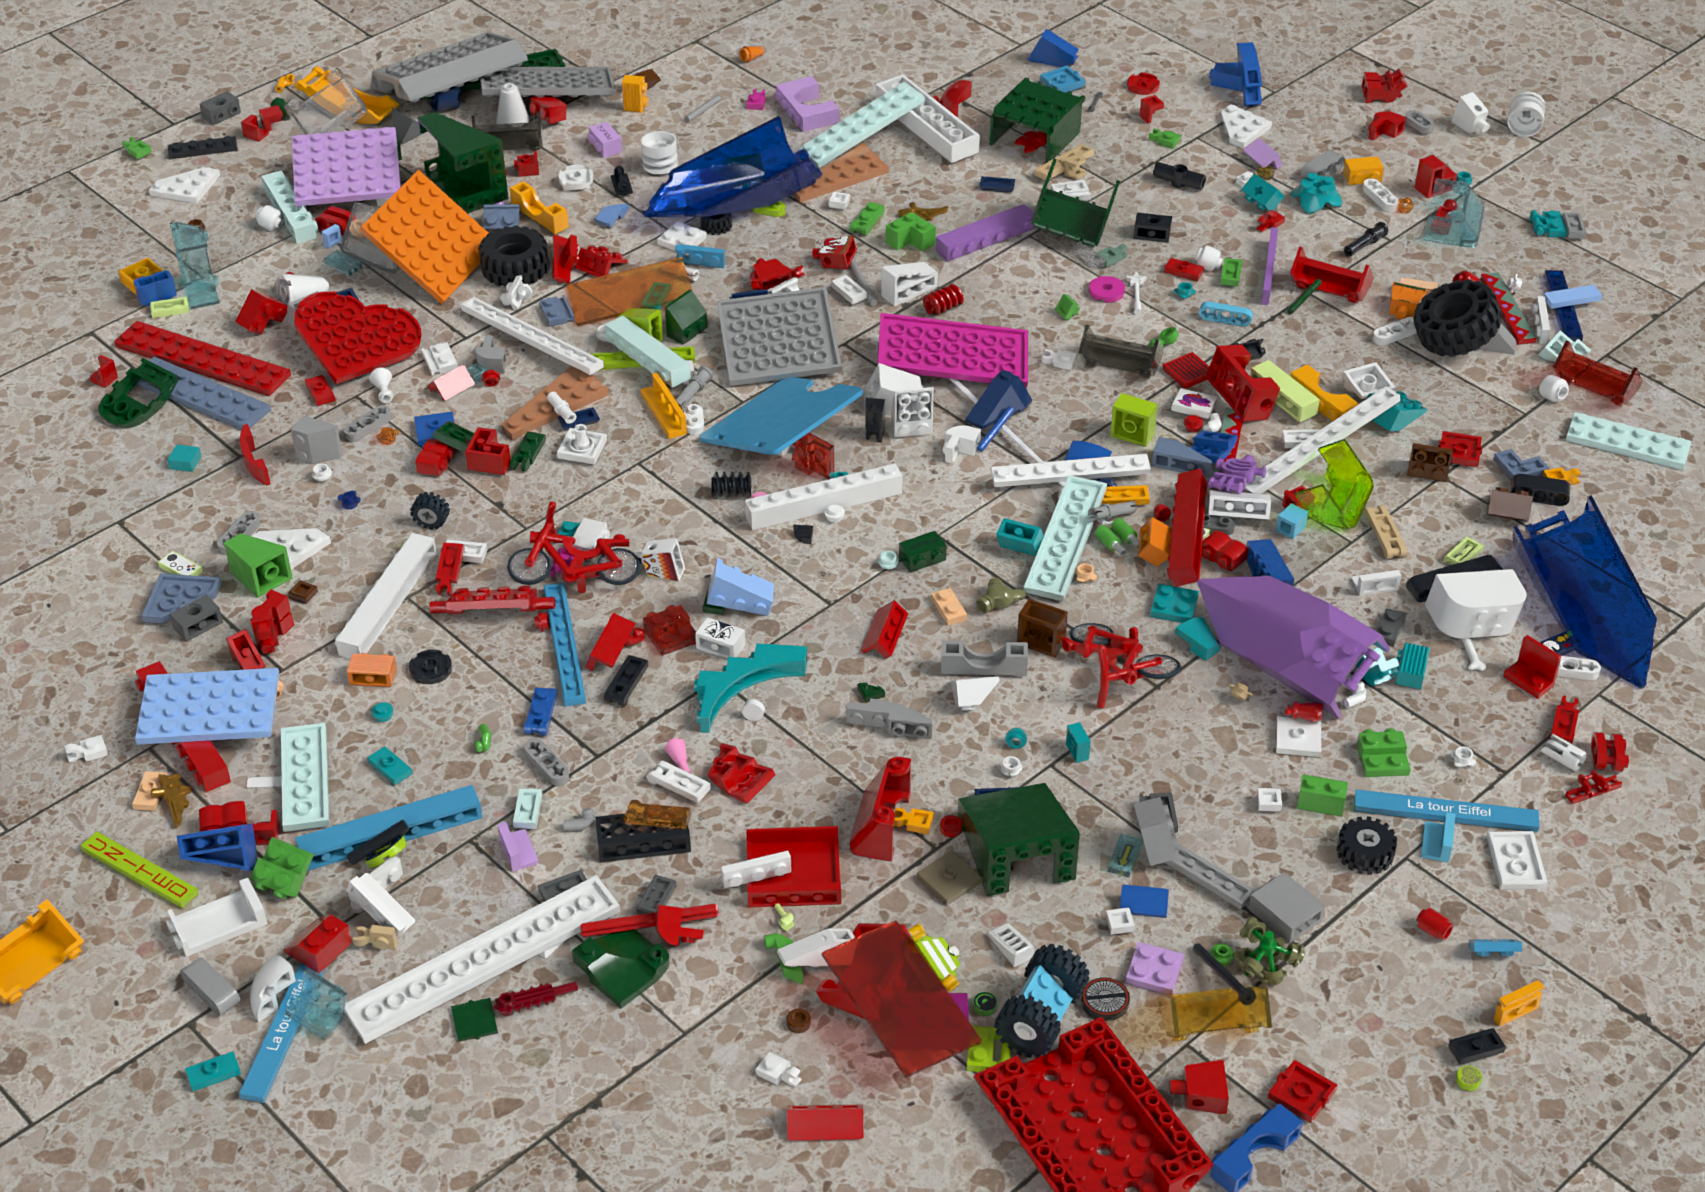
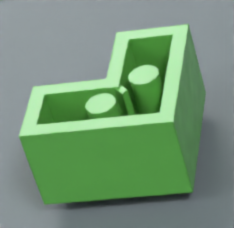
M913 212L886 225V243L897 251L909 244L914 245L921 251L935 245L936 227Z

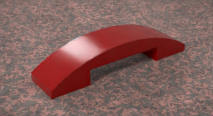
M244 424L240 433V446L245 466L257 481L266 486L271 485L268 469L263 458L254 460L251 451L256 450L253 435L248 424Z

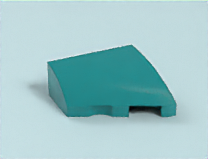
M1203 617L1189 619L1176 627L1175 634L1190 643V651L1203 660L1207 661L1220 651V646Z

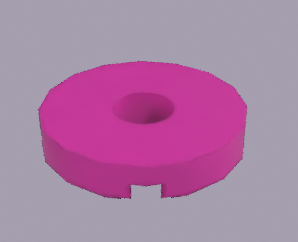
M1101 276L1090 282L1089 294L1097 301L1101 299L1105 303L1116 302L1123 298L1125 285L1118 278Z

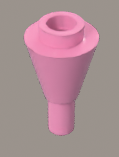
M678 738L669 740L664 750L680 769L691 774L687 764L685 741Z

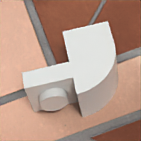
M955 426L947 430L943 447L945 462L952 464L959 452L974 456L980 443L981 429L970 426Z

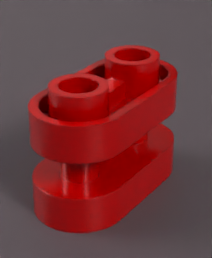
M329 206L315 218L319 230L324 231L336 224L340 227L341 236L348 231L349 222L356 220L352 212Z
M1593 732L1591 753L1594 770L1604 771L1607 764H1611L1612 771L1623 772L1624 768H1628L1629 756L1625 755L1627 743L1626 739H1623L1622 734L1612 733L1610 740H1606L1604 733Z

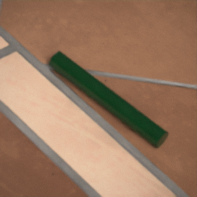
M1316 279L1287 309V312L1293 314L1322 284V281Z

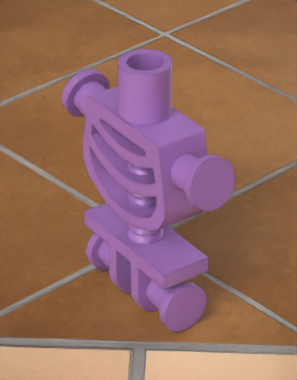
M1246 455L1242 460L1231 458L1226 462L1219 458L1215 467L1217 470L1222 469V473H1214V477H1211L1209 480V488L1213 489L1215 487L1219 491H1223L1226 488L1227 492L1236 491L1237 494H1241L1246 489V483L1252 482L1255 476L1266 477V466L1257 468V462H1255L1254 457L1251 455Z

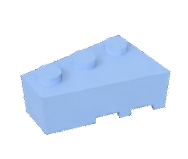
M717 558L709 583L707 604L768 616L773 602L774 584L754 574L749 576L742 573L740 568L723 564V560Z

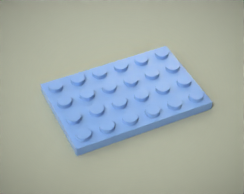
M278 668L147 675L135 736L137 745L271 737L279 681Z

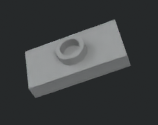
M1563 213L1562 218L1567 229L1568 239H1586L1587 232L1581 214Z

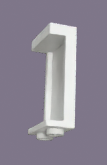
M248 878L239 881L240 891L177 916L174 915L172 909L167 910L169 919L165 921L170 934L175 932L176 936H173L176 947L178 950L182 948L186 957L268 924L264 908Z

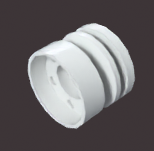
M1522 92L1512 99L1507 121L1512 133L1521 137H1530L1539 133L1543 127L1546 109L1543 98L1534 92Z
M656 131L645 134L641 138L642 164L645 171L652 174H666L678 167L677 139L675 135L666 131Z

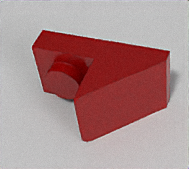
M246 629L226 638L232 661H237L241 670L264 669L266 667Z

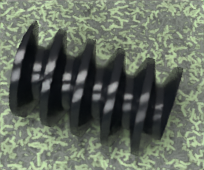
M715 471L711 479V496H714L715 491H717L719 497L722 496L723 491H725L727 497L730 496L731 491H733L735 497L738 496L739 491H741L743 497L746 496L747 491H749L751 496L752 480L750 472H747L745 477H743L742 472H739L737 477H735L734 472H731L730 476L727 477L726 472L723 471L722 476L719 477L718 472Z

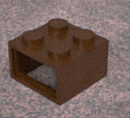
M1029 598L1018 614L1017 642H1028V649L1056 658L1062 648V637H1066L1068 611Z

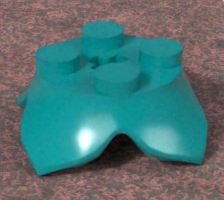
M1308 173L1300 185L1290 192L1292 197L1300 198V204L1308 214L1319 211L1326 202L1333 207L1342 206V199L1336 189L1333 177Z

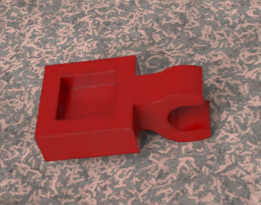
M1270 210L1258 219V222L1261 224L1256 229L1264 232L1269 227L1277 228L1285 222V216L1277 211Z

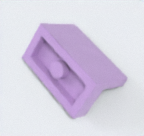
M1260 138L1243 149L1244 153L1262 168L1269 164L1273 165L1276 169L1283 166L1279 154Z
M506 822L497 824L499 840L512 872L538 864V858L525 829L510 833Z

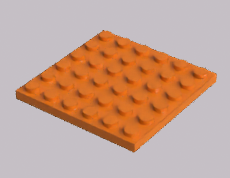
M420 170L406 181L359 229L366 238L441 305L480 264L479 245L488 234L481 225Z

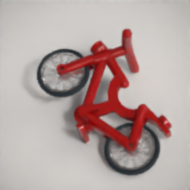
M554 501L548 504L545 515L546 522L540 532L530 531V543H534L533 547L515 552L510 557L507 565L508 573L514 581L523 585L540 583L546 579L551 571V561L547 554L543 552V548H545L563 571V580L567 583L577 581L579 593L586 592L587 578L600 576L602 580L609 584L624 585L630 583L638 576L641 567L638 557L630 550L623 548L611 549L612 547H629V539H625V536L622 534L614 535L613 539L598 538L596 547L592 550L581 551L573 546L576 542L574 537L558 535L554 528V513L557 506ZM550 542L563 543L564 550L574 557L570 566H568ZM600 556L597 564L581 567L584 560Z
M1085 623L1074 627L1070 631L1071 639L1062 637V648L1067 653L1075 651L1081 654L1083 658H1088L1091 653L1098 652L1100 690L1097 707L1099 709L1105 707L1109 682L1124 680L1125 683L1133 685L1137 679L1146 677L1166 679L1177 675L1181 670V665L1177 659L1161 654L1141 657L1133 664L1135 658L1143 651V645L1138 640V629L1136 627L1129 629V638L1114 634V631L1106 625ZM1117 655H1122V658L1125 659L1122 669L1116 666Z

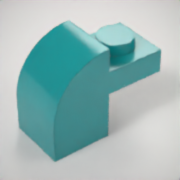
M1380 648L1372 649L1381 657L1377 662H1373L1363 676V679L1372 686L1393 679L1392 674L1394 672L1392 669L1399 666L1397 658L1386 661ZM1363 655L1359 662L1356 664L1357 669L1365 660V655Z

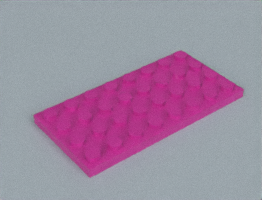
M881 313L877 365L880 363L910 374L991 383L993 378L1001 370L1019 376L1024 386L1027 387L1028 330Z

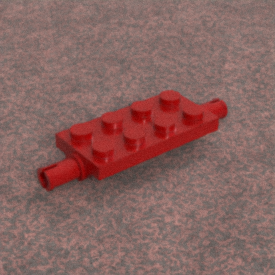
M508 586L497 588V590L481 587L474 591H469L468 588H459L447 601H431L429 603L430 614H463L466 609L520 608L523 612L555 609L556 607L555 597H537V588H530V586H520L518 589H510Z

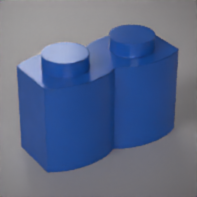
M169 270L160 271L151 276L140 277L133 281L137 298L142 306H150V302L168 300L177 295L174 280Z

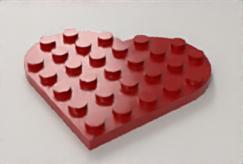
M334 291L318 292L309 295L298 304V308L294 313V326L297 333L335 384L372 372L376 368H383L403 361L412 356L418 350L421 343L422 332L420 324L406 310L390 308L387 304H374L365 307L356 298L347 295V297L337 295V292Z

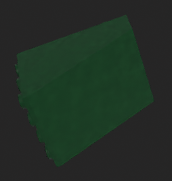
M437 112L417 117L419 132L421 134L429 132L437 140L439 156L423 161L425 176L468 214L484 208V205H494L509 199L501 139ZM433 163H437V167L434 170L430 171V165Z
M1046 783L958 798L957 815L962 820V829L978 874L982 877V885L986 896L1001 895L1009 892L1011 862L1048 856L1050 854H1054L1053 884L1076 880L1080 833Z

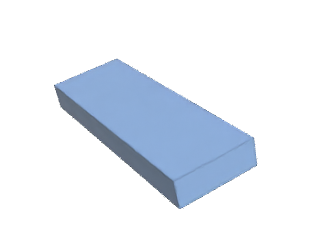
M1595 285L1546 292L1543 296H1545L1546 303L1552 309L1601 301L1603 295Z

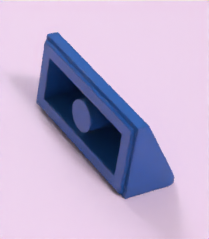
M1122 885L1120 909L1129 908L1133 915L1167 918L1169 890L1166 888Z

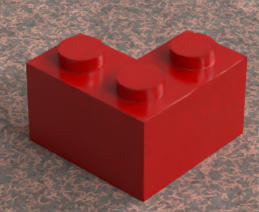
M1427 156L1419 159L1414 189L1428 199L1455 189L1457 174L1436 156Z
M251 289L235 322L249 331L262 335L269 319L283 322L288 305L272 296Z
M477 427L465 451L467 470L505 475L511 460L509 445L498 443L497 431L495 429Z

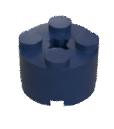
M452 86L448 91L435 92V95L431 96L432 102H430L433 111L438 112L459 108L458 94H460V88Z

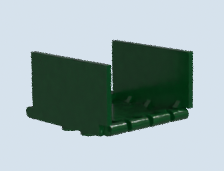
M1025 77L994 107V113L990 116L989 145H994L1015 123H1022L1023 126L1032 129L1037 127V130L1048 133L1045 162L1047 163L1053 160L1080 133L1082 104L1086 97L1083 95L1080 97L1072 95L1071 91L1066 93L1059 91L1055 86L1052 88L1044 86L1040 81L1034 83Z
M1054 158L1041 190L1031 224L1037 229L1043 231L1048 229L1049 233L1061 237L1065 235V238L1079 242V240L1083 241L1082 244L1094 248V246L1099 245L1120 180L1116 181L1108 207L1103 208L1095 205V202L1091 204L1080 200L1078 196L1074 198L1062 194L1063 191L1056 192L1048 189L1057 161Z

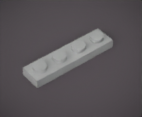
M1178 844L1179 849L1175 850L1177 859L1165 862L1170 867L1240 910L1250 901V895L1254 891L1251 887Z

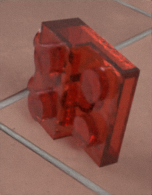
M810 432L792 444L794 446L792 460L795 462V468L809 476L816 472L828 480L831 479L829 474L835 472L834 446Z
M669 605L664 611L658 613L650 612L643 618L644 631L661 656L696 644V631L690 624V617L682 605Z

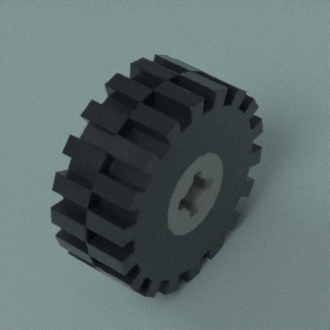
M1362 816L1357 817L1356 821L1350 819L1348 824L1344 823L1342 829H1340L1336 849L1338 851L1337 856L1339 859L1342 858L1341 863L1344 866L1349 864L1348 869L1351 871L1354 868L1358 869L1357 873L1362 874L1363 871H1367V875H1372L1373 871L1379 874L1382 872V868L1386 871L1389 869V865H1392L1397 848V836H1394L1395 831L1393 829L1388 830L1389 825L1386 822L1383 825L1380 824L1381 820L1377 818L1376 821H1372L1371 817L1368 816L1366 820H1363Z

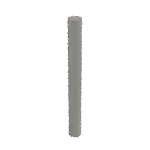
M852 259L850 267L860 286L867 292V299L870 305L875 306L877 301L856 261Z

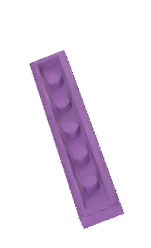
M1271 227L1261 305L1269 304L1278 229Z

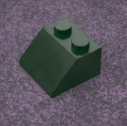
M690 289L665 306L667 337L683 345L708 327L707 312Z

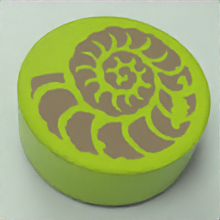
M1462 1066L1457 1072L1456 1082L1463 1090L1475 1091L1481 1086L1482 1073L1476 1067Z

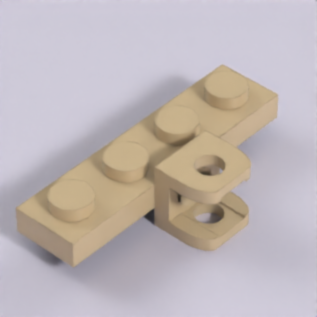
M1080 144L1056 157L1057 161L1051 179L1064 171L1065 176L1072 179H1079L1085 176L1086 171L1080 168V165L1086 163V160L1094 155V149ZM1053 160L1034 169V176L1046 180Z

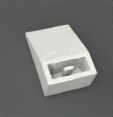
M933 387L894 391L891 405V426L894 438L933 434Z

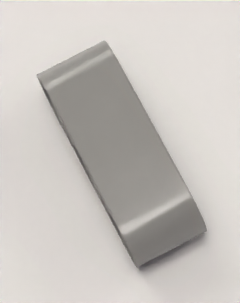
M1328 150L1306 163L1302 167L1300 175L1305 178L1308 173H1316L1319 176L1329 177L1343 167L1345 157L1332 150Z
M203 957L198 958L180 970L185 983L218 1016H221L241 1002L236 990Z

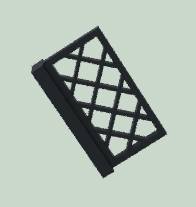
M686 807L595 817L600 862L691 852ZM682 815L676 821L671 819L672 816ZM652 818L658 819V820H657L656 822H654V823L648 821L649 819H652ZM627 821L635 822L631 826L626 824ZM608 823L613 824V825H611L609 828H606V827H604V826L601 825V824H608ZM663 823L670 825L666 829L660 827ZM641 825L647 827L644 831H640L637 828ZM618 828L625 830L621 834L614 832Z

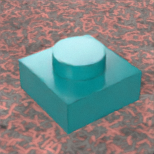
M563 521L558 535L573 537L580 523Z

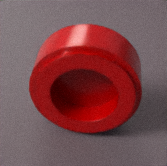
M947 815L941 819L940 832L944 836L956 837L961 834L963 823L959 817Z

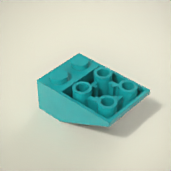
M1397 390L1396 393L1400 395V401L1372 419V421L1389 431H1400L1426 413L1428 409L1424 408L1420 401L1407 398L1406 393ZM1369 393L1366 399H1368L1375 393Z

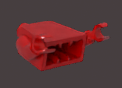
M760 258L753 265V271L749 275L750 287L752 290H769L784 281L805 276L802 271L804 267L801 265L791 269L782 264L778 259L765 261L763 258Z

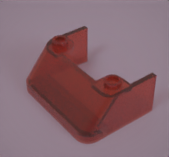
M1567 340L1552 367L1556 376L1566 380L1568 385L1571 383L1611 399V402L1618 406L1626 405L1643 383L1638 368L1634 367L1631 374H1627L1575 353L1570 341Z

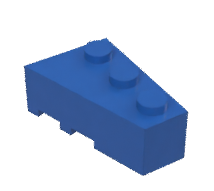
M253 824L177 836L180 859L233 867L246 871L254 870L258 860Z

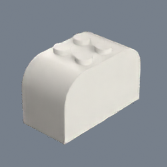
M1513 569L1436 574L1425 606L1438 629L1451 637L1502 636L1513 631L1527 594Z

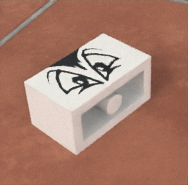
M708 617L695 633L697 649L726 659L728 657H737L746 645L744 629Z

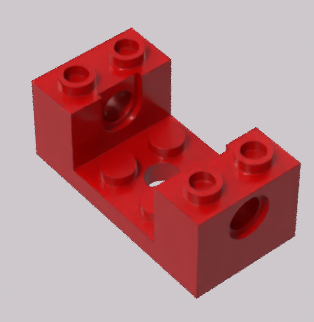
M1243 345L1217 346L1206 374L1207 380L1242 421L1268 420L1280 387L1271 377H1250L1245 368L1249 364L1252 355Z

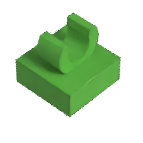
M1063 294L1055 310L1064 319L1070 320L1073 314H1078L1080 308L1077 307L1078 303L1069 295Z

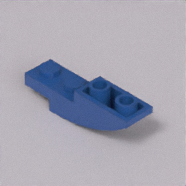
M1253 42L1237 43L1239 76L1242 78L1244 106H1260L1262 104V79L1256 48Z

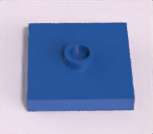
M453 411L414 417L418 446H424L429 438L435 439L432 438L434 431L447 421L454 423Z

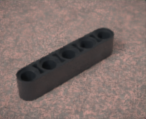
M1485 555L1415 575L1407 581L1406 588L1417 602L1422 603L1427 601L1436 574L1504 569L1492 555Z

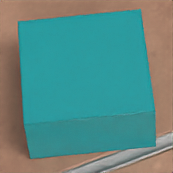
M176 444L167 459L169 469L193 472L202 457L200 447Z
M1077 722L1067 725L1066 746L1075 762L1079 763L1089 760L1091 740L1081 723Z

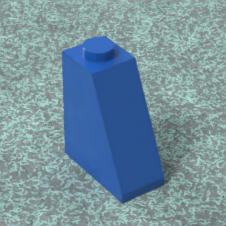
M1046 29L1027 60L1056 67L1069 66L1070 63L1074 64L1078 56L1076 53L1079 49Z
M1238 62L1216 63L1214 68L1210 70L1209 78L1211 79L1212 86L1243 92Z

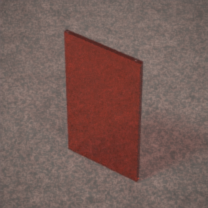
M897 920L822 952V957L905 1078L911 1077L982 1043L980 1036Z

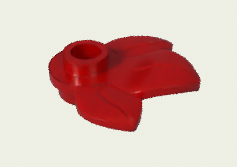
M1036 131L1025 132L1024 136L1016 139L1015 145H1024V153L1035 151L1047 144V134Z

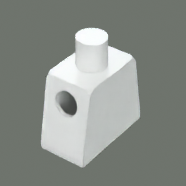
M1473 92L1461 96L1452 122L1468 133H1474L1479 130L1484 133L1490 128V125L1485 121L1488 109Z

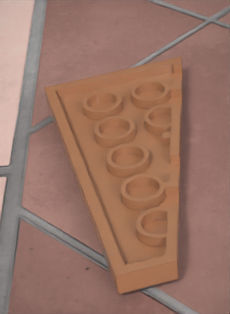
M861 143L793 187L792 195L801 203L889 173V166L864 143Z
M571 366L503 422L502 430L513 440L526 434L527 431H533L556 420L557 416L561 415H558L554 411V407L547 401V395L551 392H556L562 400H565L573 412L608 396L609 389L592 374L589 375Z

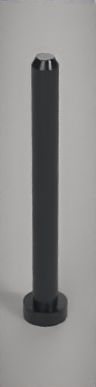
M1200 943L1194 944L1193 950L1238 994L1239 1001L1243 1005H1251L1256 999L1255 991L1249 987L1245 988Z

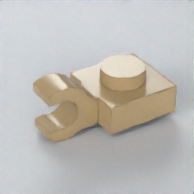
M372 925L371 929L362 926L357 927V935L362 937H353L355 946L361 947L372 943V947L396 950L398 940L395 927Z

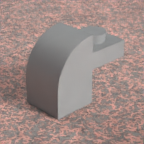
M485 335L484 342L480 344V347H475L477 366L484 372L494 370L504 374L507 363L505 347H494L493 335Z

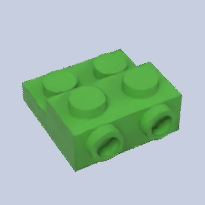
M1389 728L1384 732H1374L1372 729H1367L1359 733L1357 749L1365 777L1410 775L1411 769L1406 755L1407 745L1403 731Z
M271 837L263 859L258 858L249 880L254 881V887L268 891V888L275 890L273 895L287 899V896L297 897L314 853Z

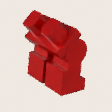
M1400 69L1393 73L1387 70L1383 75H1379L1378 72L1364 71L1361 88L1365 103H1372L1373 100H1384L1387 103H1391L1396 98H1401L1403 96L1401 91L1408 87L1404 80V73Z
M272 589L266 594L267 600L251 611V625L258 650L262 649L263 654L275 652V646H279L278 636H284L295 625L292 612L290 611L288 596Z

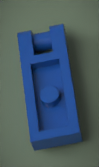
M535 687L527 721H525L524 734L532 735V733H539L540 735L547 736L557 697V689Z

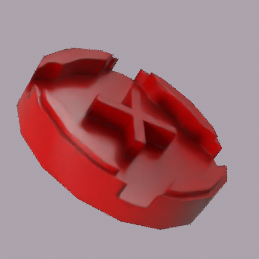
M1140 72L1138 75L1132 74L1128 78L1127 87L1128 90L1135 94L1150 95L1159 90L1160 80H1157V77L1153 74Z

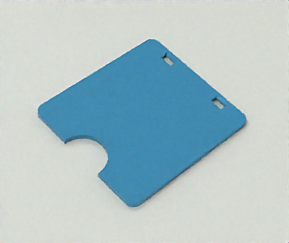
M797 377L782 379L700 435V439L704 443L775 455L862 396L863 391L861 387L837 384L824 391L810 392L808 389L814 384L813 380Z

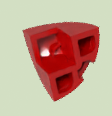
M957 80L943 92L939 103L958 118L959 104L972 95V82Z

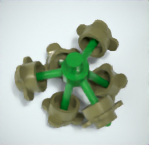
M1251 917L1247 920L1239 934L1242 938H1248L1251 943L1259 942V946L1254 950L1243 948L1240 952L1235 951L1233 958L1246 977L1251 979L1259 977L1262 983L1267 982L1269 985H1278L1284 981L1283 978L1287 976V972L1283 971L1280 965H1274V961L1285 960L1289 965H1293L1296 968L1304 959V945L1296 942L1295 944L1290 943L1287 948H1284V939L1278 937L1275 940L1272 931L1265 932V923H1259L1255 917ZM1263 955L1265 956V961L1269 963V966L1265 968L1259 963Z

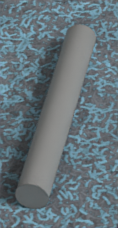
M716 95L685 116V120L690 122L721 101V96Z

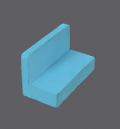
M1446 812L1444 824L1425 822L1421 851L1422 858L1449 862L1453 845L1455 813Z

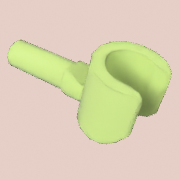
M776 904L775 909L781 916L778 920L779 926L783 931H788L795 926L792 922L793 915L791 913L787 914L780 904Z

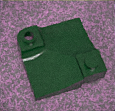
M637 930L610 933L597 939L589 937L572 950L573 963L589 976L591 984L620 1009L655 984L664 975L670 963L668 951L659 943L653 945Z

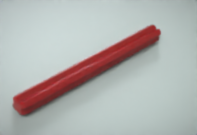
M714 903L683 908L681 923L716 918L719 915L718 906ZM655 912L581 923L580 933L582 937L655 927Z

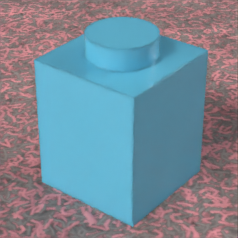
M1291 503L1278 515L1276 531L1294 539L1306 527L1308 511Z

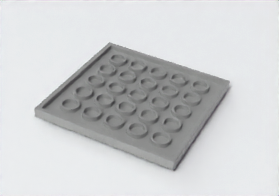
M826 287L717 301L730 386L842 372Z

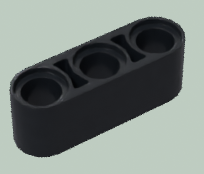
M1516 474L1512 478L1511 493H1515L1517 490L1529 492L1528 496H1533L1532 502L1565 506L1570 501L1571 487L1569 482L1561 479Z

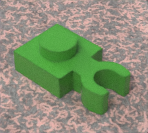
M1154 128L1153 133H1149V140L1158 141L1159 145L1173 149L1180 142L1181 135L1172 131H1165L1163 133L1159 129Z
M129 137L130 142L122 141L123 148L127 149V152L137 159L152 152L151 146L141 140L136 142L133 137Z

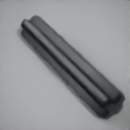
M404 820L397 822L347 854L348 861L352 865L362 861L408 832V824Z

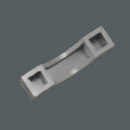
M942 640L941 674L1027 676L1028 642H1006L1000 650L982 654L970 650L964 641Z

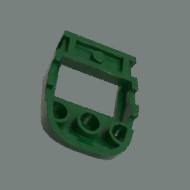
M142 358L140 360L141 364L137 369L130 368L125 373L126 377L121 381L117 380L112 385L114 389L111 393L105 394L98 407L99 414L104 420L119 427H135L144 423L165 405L178 383L176 375ZM139 380L160 389L159 396L156 400L153 399L148 406L127 396Z

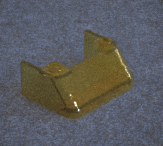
M1244 986L1245 988H1251L1256 993L1255 1001L1248 1006L1243 1005L1239 1001L1238 994L1232 988L1159 995L1158 1003L1166 1034L1168 1037H1172L1173 1041L1187 1040V1035L1192 1033L1236 1028L1244 1029L1245 1033L1259 1032V1027L1272 1028L1268 988Z

